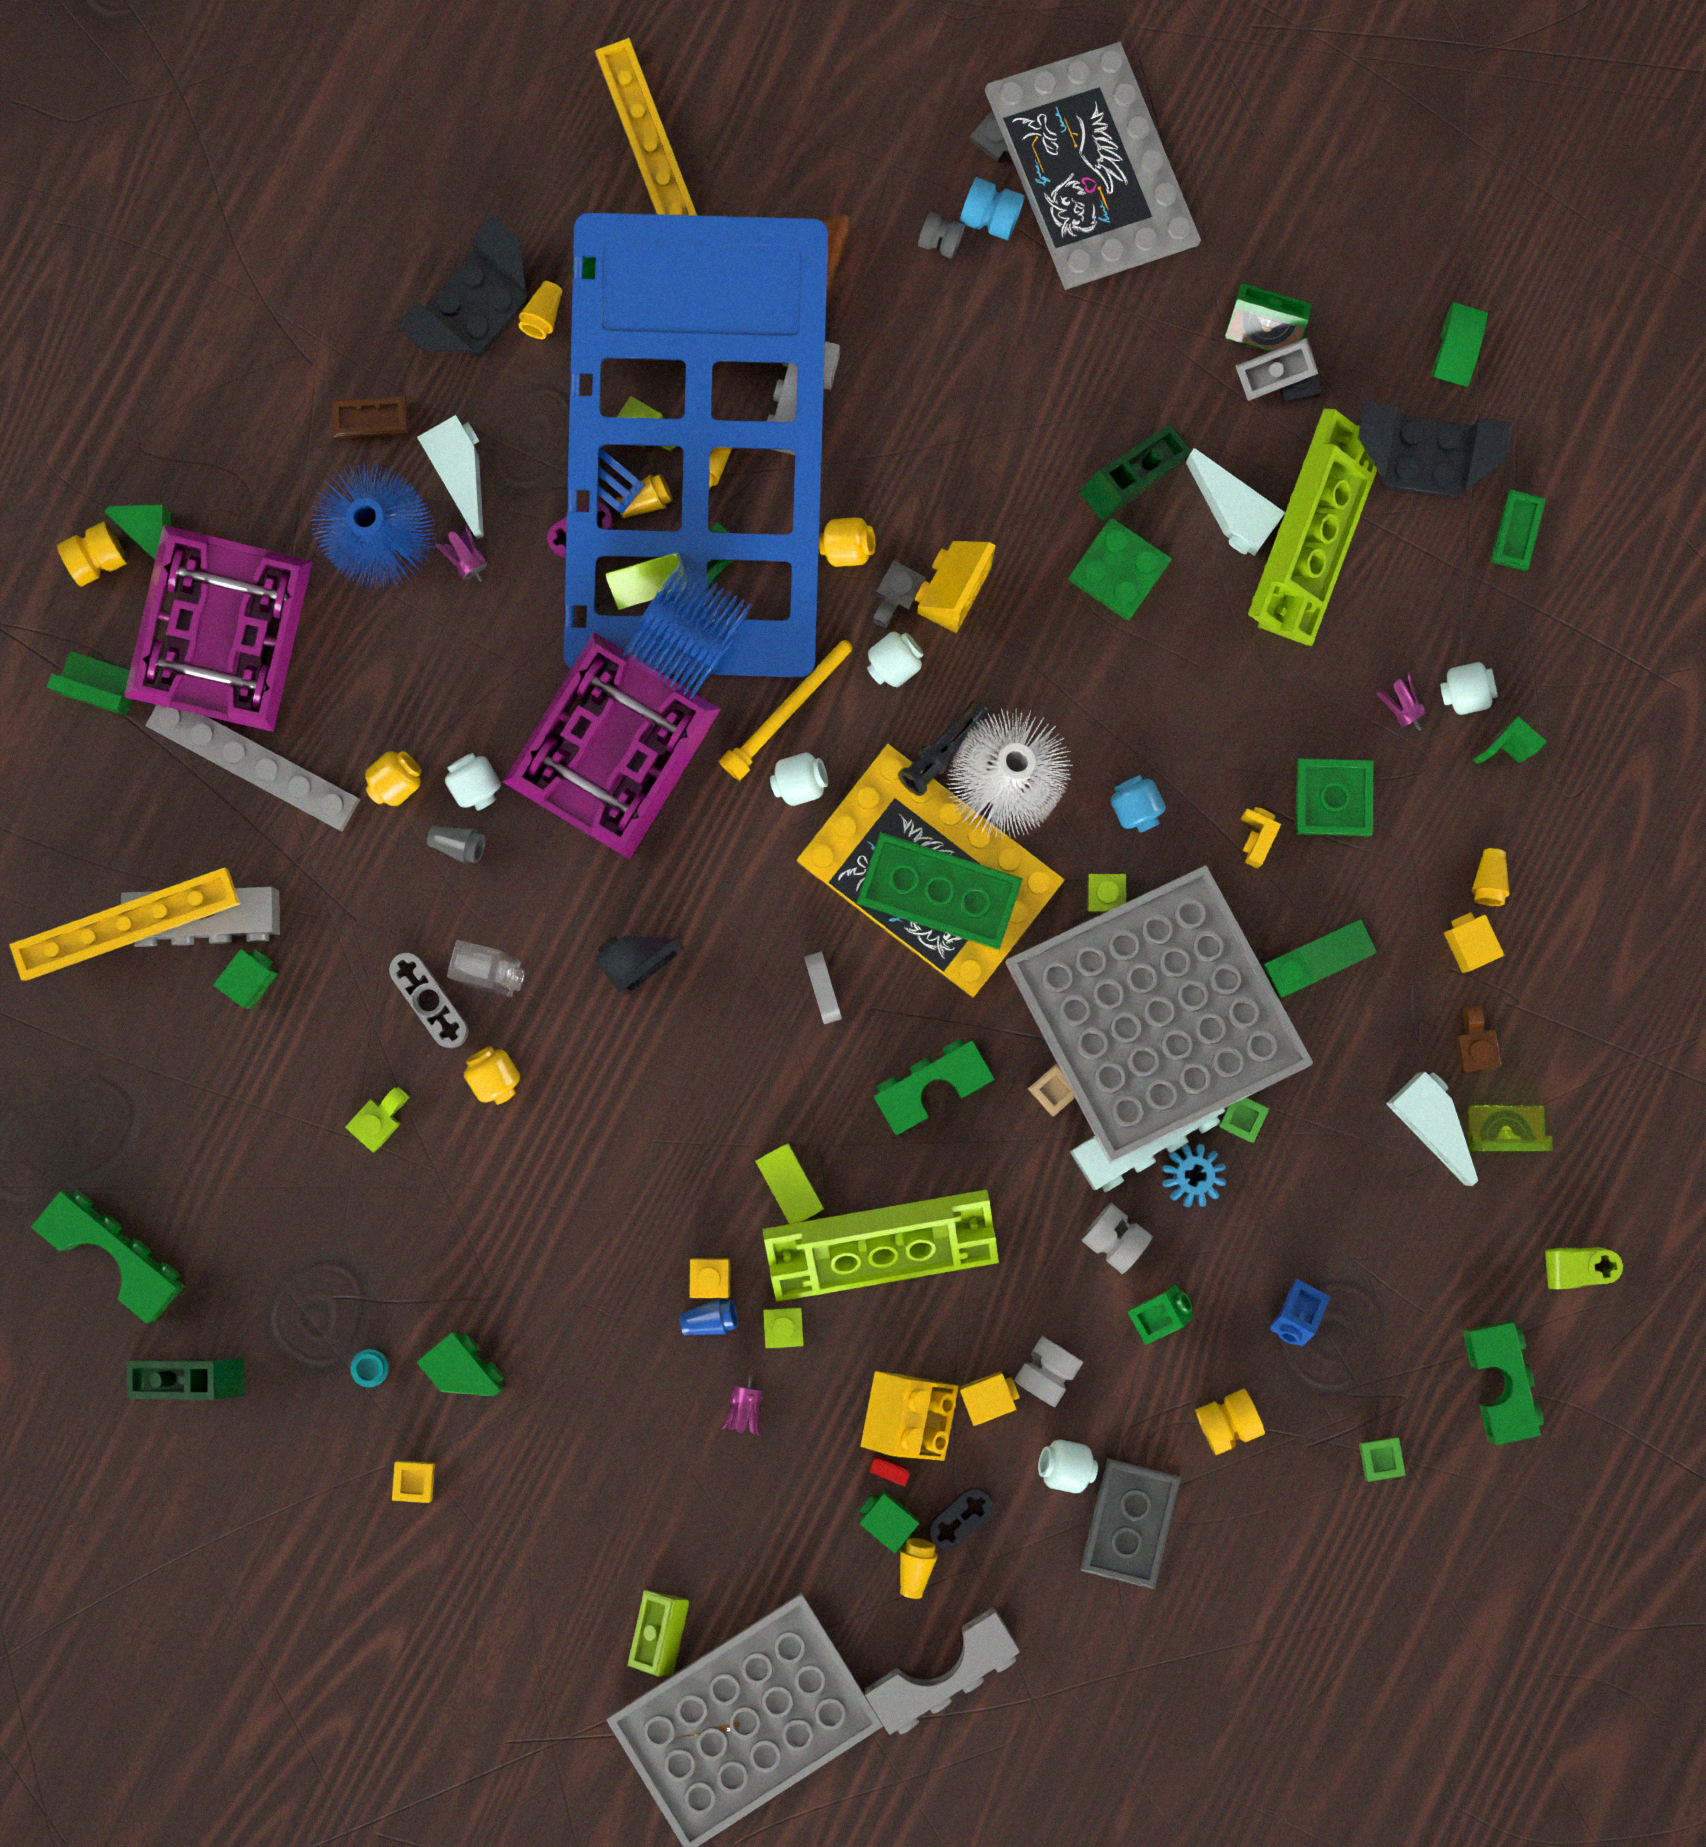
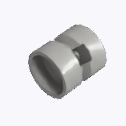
M1111 1202L1093 1221L1082 1236L1081 1241L1097 1254L1105 1252L1106 1261L1123 1274L1143 1253L1153 1236L1139 1224L1127 1223L1128 1216Z
M1041 1336L1031 1352L1033 1357L1032 1363H1024L1014 1381L1044 1402L1056 1407L1066 1391L1064 1386L1065 1380H1073L1083 1361L1046 1337Z

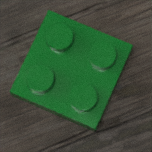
M1110 518L1068 580L1129 622L1172 559L1113 518Z
M1298 759L1296 761L1295 834L1370 837L1373 833V761Z

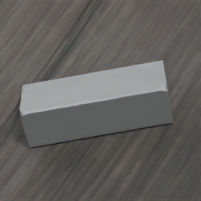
M1308 338L1236 365L1248 401L1319 374Z

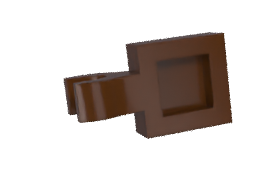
M1482 1005L1461 1008L1466 1034L1455 1036L1461 1072L1467 1073L1502 1067L1496 1030L1484 1031Z

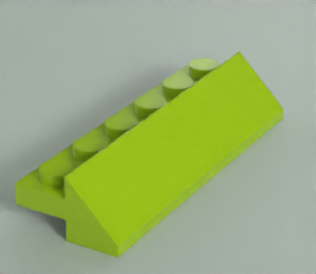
M1336 409L1323 410L1248 612L1249 616L1259 622V628L1312 646L1377 472L1376 466L1358 438L1360 426L1353 424Z
M987 1190L763 1229L776 1302L999 1263Z

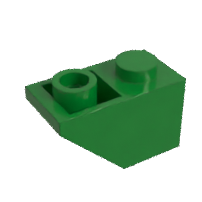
M457 1330L450 1333L417 1361V1364L441 1392L496 1396L505 1389L501 1383L504 1379L501 1372L492 1362L489 1361L485 1364L476 1353L480 1350L479 1346L466 1332L462 1335Z

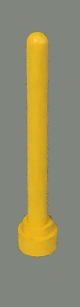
M847 640L839 642L740 749L736 747L733 751L728 750L718 760L721 766L735 779L741 781L750 771L751 758L852 651V644Z

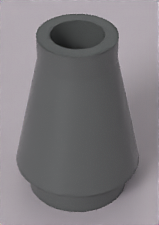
M433 825L427 837V845L429 847L436 848L465 865H468L470 862L478 863L482 858L486 844L485 835L479 834L477 829Z

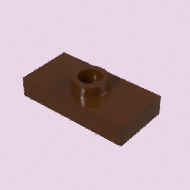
M405 396L331 400L332 429L335 440L409 435L407 399Z

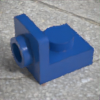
M1296 1279L1291 1285L1279 1315L1272 1322L1270 1330L1277 1333L1287 1343L1304 1346L1315 1335L1330 1296Z

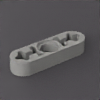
M411 953L397 955L390 964L389 972L401 993L439 1045L447 1048L461 1046L466 1041L469 1032L468 1025L422 959ZM404 961L408 964H416L417 967L414 968L413 974L418 981L422 982L425 976L429 981L419 985L412 994L408 991V988L415 986L411 979L406 976L402 978L399 976V973L403 970L400 964ZM426 990H434L439 996V1004L433 1011H424L419 1005V997ZM446 1007L450 1010V1013L443 1015L444 1018L452 1025L458 1023L460 1027L456 1030V1035L458 1036L456 1040L449 1037L443 1039L441 1034L444 1033L445 1028L442 1023L436 1020L432 1025L429 1020L442 1014Z

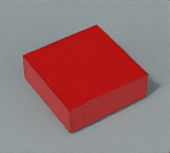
M874 1455L869 1467V1472L902 1486L906 1485L910 1475L908 1467L879 1455Z

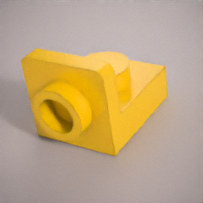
M1255 807L1254 811L1246 809L1240 819L1260 829L1259 833L1252 830L1243 848L1244 852L1249 853L1244 863L1256 869L1263 864L1281 824L1274 821L1275 815L1262 808Z

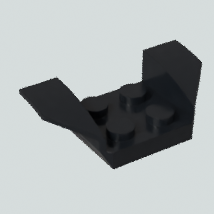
M491 215L473 235L470 241L474 250L425 306L416 301L396 324L395 327L423 351H465L471 355L482 357L528 304L529 299L525 285L520 239L494 216Z
M1365 400L1363 402L1358 438L1380 473L1379 478L1383 489L1456 500L1471 486L1506 460L1512 422L1479 417L1473 425L1396 414L1397 405Z

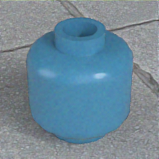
M1140 774L1114 787L1116 793L1112 795L1110 802L1123 828L1131 829L1137 827L1139 833L1160 824L1157 817L1165 811L1166 805L1152 779H1143Z

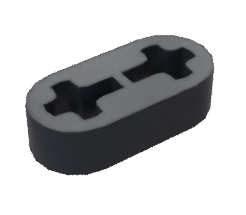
M968 1488L935 1516L929 1528L933 1543L941 1549H953L973 1533L991 1515L992 1501L988 1493L981 1488ZM971 1496L976 1500L982 1497L984 1501L981 1506L984 1511L980 1515L973 1511L964 1519L961 1514L968 1508L967 1498ZM958 1518L960 1523L953 1529L955 1538L950 1540L944 1537L940 1540L937 1537L940 1533L938 1525L941 1522L950 1525Z

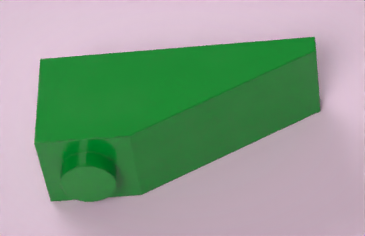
M1360 919L1261 965L1277 997L1280 999L1372 956L1377 951Z

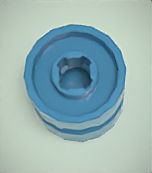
M976 177L965 201L960 222L977 229L986 225L989 234L1008 241L1019 217L1025 195L1007 188L999 193L996 191L995 184Z

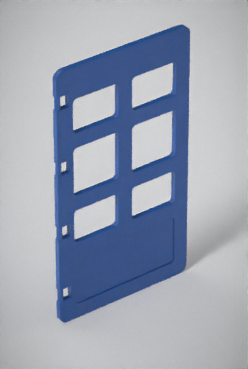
M615 213L582 214L574 224L573 248L574 271L572 289L564 661L568 667L572 668L593 632L625 651L630 637L637 630L636 626L641 621V616L597 614L595 610L596 563L600 557L660 558L673 553H679L681 561L684 562V571L686 567L687 569L689 566L691 567L688 571L687 580L695 570L697 575L694 578V582H697L700 575H705L699 586L700 590L703 584L707 582V565L711 560L780 561L790 563L792 566L790 617L785 621L743 620L744 622L737 630L738 633L733 637L734 640L728 651L710 675L806 677L814 670L816 658L828 230L820 220L803 218ZM583 258H596L595 279H583ZM607 358L681 360L685 362L684 416L680 419L602 416L600 412L602 362ZM719 361L795 364L798 368L795 420L792 422H761L713 419L711 415L713 365ZM580 374L593 375L592 396H580ZM603 445L678 446L683 449L682 526L678 531L604 530L598 527L599 450ZM714 448L792 450L795 453L793 530L790 534L713 533L709 530L710 453ZM577 490L590 491L589 512H577ZM575 606H587L586 628H574ZM643 649L641 651L639 650L638 654L636 655V658H640L639 655L641 654ZM647 653L645 659H644V660L642 659V662H644V663L646 662V660L648 659V657H647V656H648V653ZM657 657L653 658L654 660L653 662L651 661L649 666L653 667L652 664L657 659ZM602 658L604 661H606V665L603 670L606 671L608 666L610 665V662ZM660 662L658 668L656 669L657 671H659V669L661 668V666H660V665L662 664L661 662ZM669 665L666 671L664 670L663 673H666L668 671V669L670 668Z

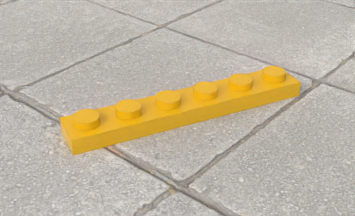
M627 38L595 50L596 57L656 214L697 216L630 39Z
M224 867L9 945L20 978L23 981H27L240 905L229 870Z

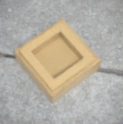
M1057 1064L1028 1088L1052 1117L1075 1098Z

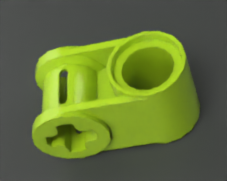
M1555 1248L1545 1250L1548 1289H1570L1585 1285L1609 1284L1619 1279L1623 1272V1263L1619 1255L1605 1248ZM1601 1258L1609 1261V1267L1603 1268L1602 1272L1594 1268L1595 1264L1601 1262Z

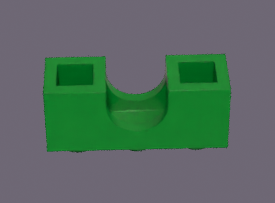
M960 1038L942 1049L945 1054L944 1057L933 1063L927 1057L909 1067L912 1075L900 1082L895 1075L876 1086L880 1093L873 1097L895 1136L929 1118L921 1103L922 1090L929 1082L935 1080L948 1082L954 1087L960 1099L995 1080L973 1041L964 1044Z
M1504 1320L1463 1329L1462 1332L1470 1367L1478 1370L1496 1367L1501 1371L1505 1380V1387L1499 1398L1491 1402L1479 1404L1488 1442L1500 1445L1541 1436L1539 1425H1543V1415L1538 1402L1533 1403L1530 1388L1534 1387L1535 1383L1530 1366L1524 1365L1521 1350L1526 1349V1344L1521 1328H1516L1515 1322Z

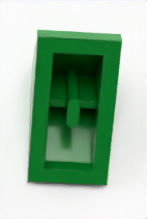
M163 505L109 506L104 512L155 560L163 525L171 527V513Z

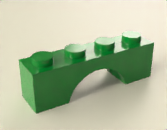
M78 1190L74 1193L71 1191H60L31 1228L59 1251L71 1250L84 1243L95 1244L107 1250L115 1258L121 1272L122 1282L118 1300L146 1324L156 1322L185 1287L177 1280L180 1274L167 1263L162 1262L159 1265L148 1256L151 1250L144 1243L136 1238L130 1241L120 1232L122 1226L115 1219L107 1214L101 1217L91 1208L94 1203L86 1195Z

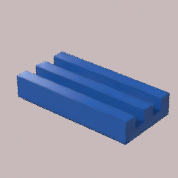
M600 448L599 457L633 485L630 490H627L599 466V476L623 496V499L619 502L599 484L598 495L623 514L645 484Z

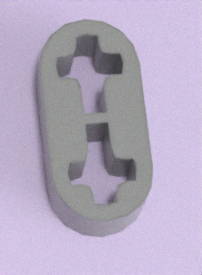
M822 951L804 956L823 1023L828 1024L841 1020L842 1017Z

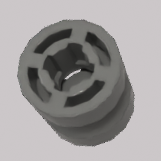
M930 211L922 228L918 246L927 250L935 248L940 250L942 256L953 259L960 244L965 224L956 220L948 222L943 220L941 214Z

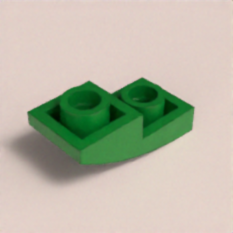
M1455 302L1451 303L1440 334V338L1443 340L1431 371V376L1465 387L1469 386L1481 348L1488 312Z

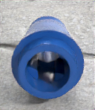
M717 1298L679 1315L680 1327L684 1336L729 1334L730 1330L737 1329L738 1327L737 1312L732 1299L723 1300V1298Z

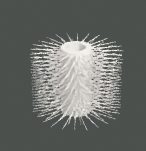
M1004 715L1006 737L1001 720L1002 732L997 721V727L995 726L994 728L993 726L994 732L992 731V733L990 729L988 733L984 726L980 725L985 733H987L985 737L981 731L979 732L973 727L977 731L975 733L976 736L972 733L970 734L974 738V742L968 738L969 742H965V747L962 745L964 750H959V753L963 755L958 757L964 759L955 761H959L962 764L953 766L964 767L954 769L953 771L965 770L968 772L950 775H963L966 777L949 779L964 781L948 784L964 785L955 788H968L956 791L957 793L975 789L962 794L963 796L971 795L961 798L964 800L972 796L967 800L969 801L968 803L961 806L968 807L971 805L972 809L968 817L974 813V806L979 801L981 802L972 822L989 802L991 803L987 810L993 804L984 827H986L991 818V829L992 826L994 828L995 821L998 827V820L1000 819L1001 840L1003 818L1004 836L1006 817L1007 831L1009 830V817L1010 827L1012 826L1014 833L1011 811L1016 829L1015 816L1022 830L1019 814L1024 826V814L1026 821L1030 817L1034 823L1035 820L1032 816L1034 817L1035 815L1036 818L1038 817L1042 821L1039 817L1041 813L1046 814L1044 812L1045 809L1050 810L1049 808H1054L1052 805L1057 803L1055 800L1058 799V796L1053 794L1059 795L1061 793L1057 794V792L1052 791L1057 788H1052L1048 785L1057 787L1055 785H1059V783L1053 781L1062 778L1047 775L1060 776V774H1054L1060 773L1059 771L1050 770H1064L1052 769L1062 766H1045H1067L1066 764H1055L1066 761L1048 762L1054 760L1051 758L1043 760L1057 755L1055 753L1046 755L1057 751L1056 749L1048 753L1046 752L1053 748H1049L1050 746L1058 742H1050L1045 747H1043L1044 743L1040 747L1038 746L1043 739L1039 740L1045 728L1029 747L1030 740L1024 745L1034 720L1025 733L1028 724L1026 718L1024 728L1022 726L1021 729L1019 725V732H1017V715L1015 737L1013 720L1011 731L1010 719L1008 717V732Z

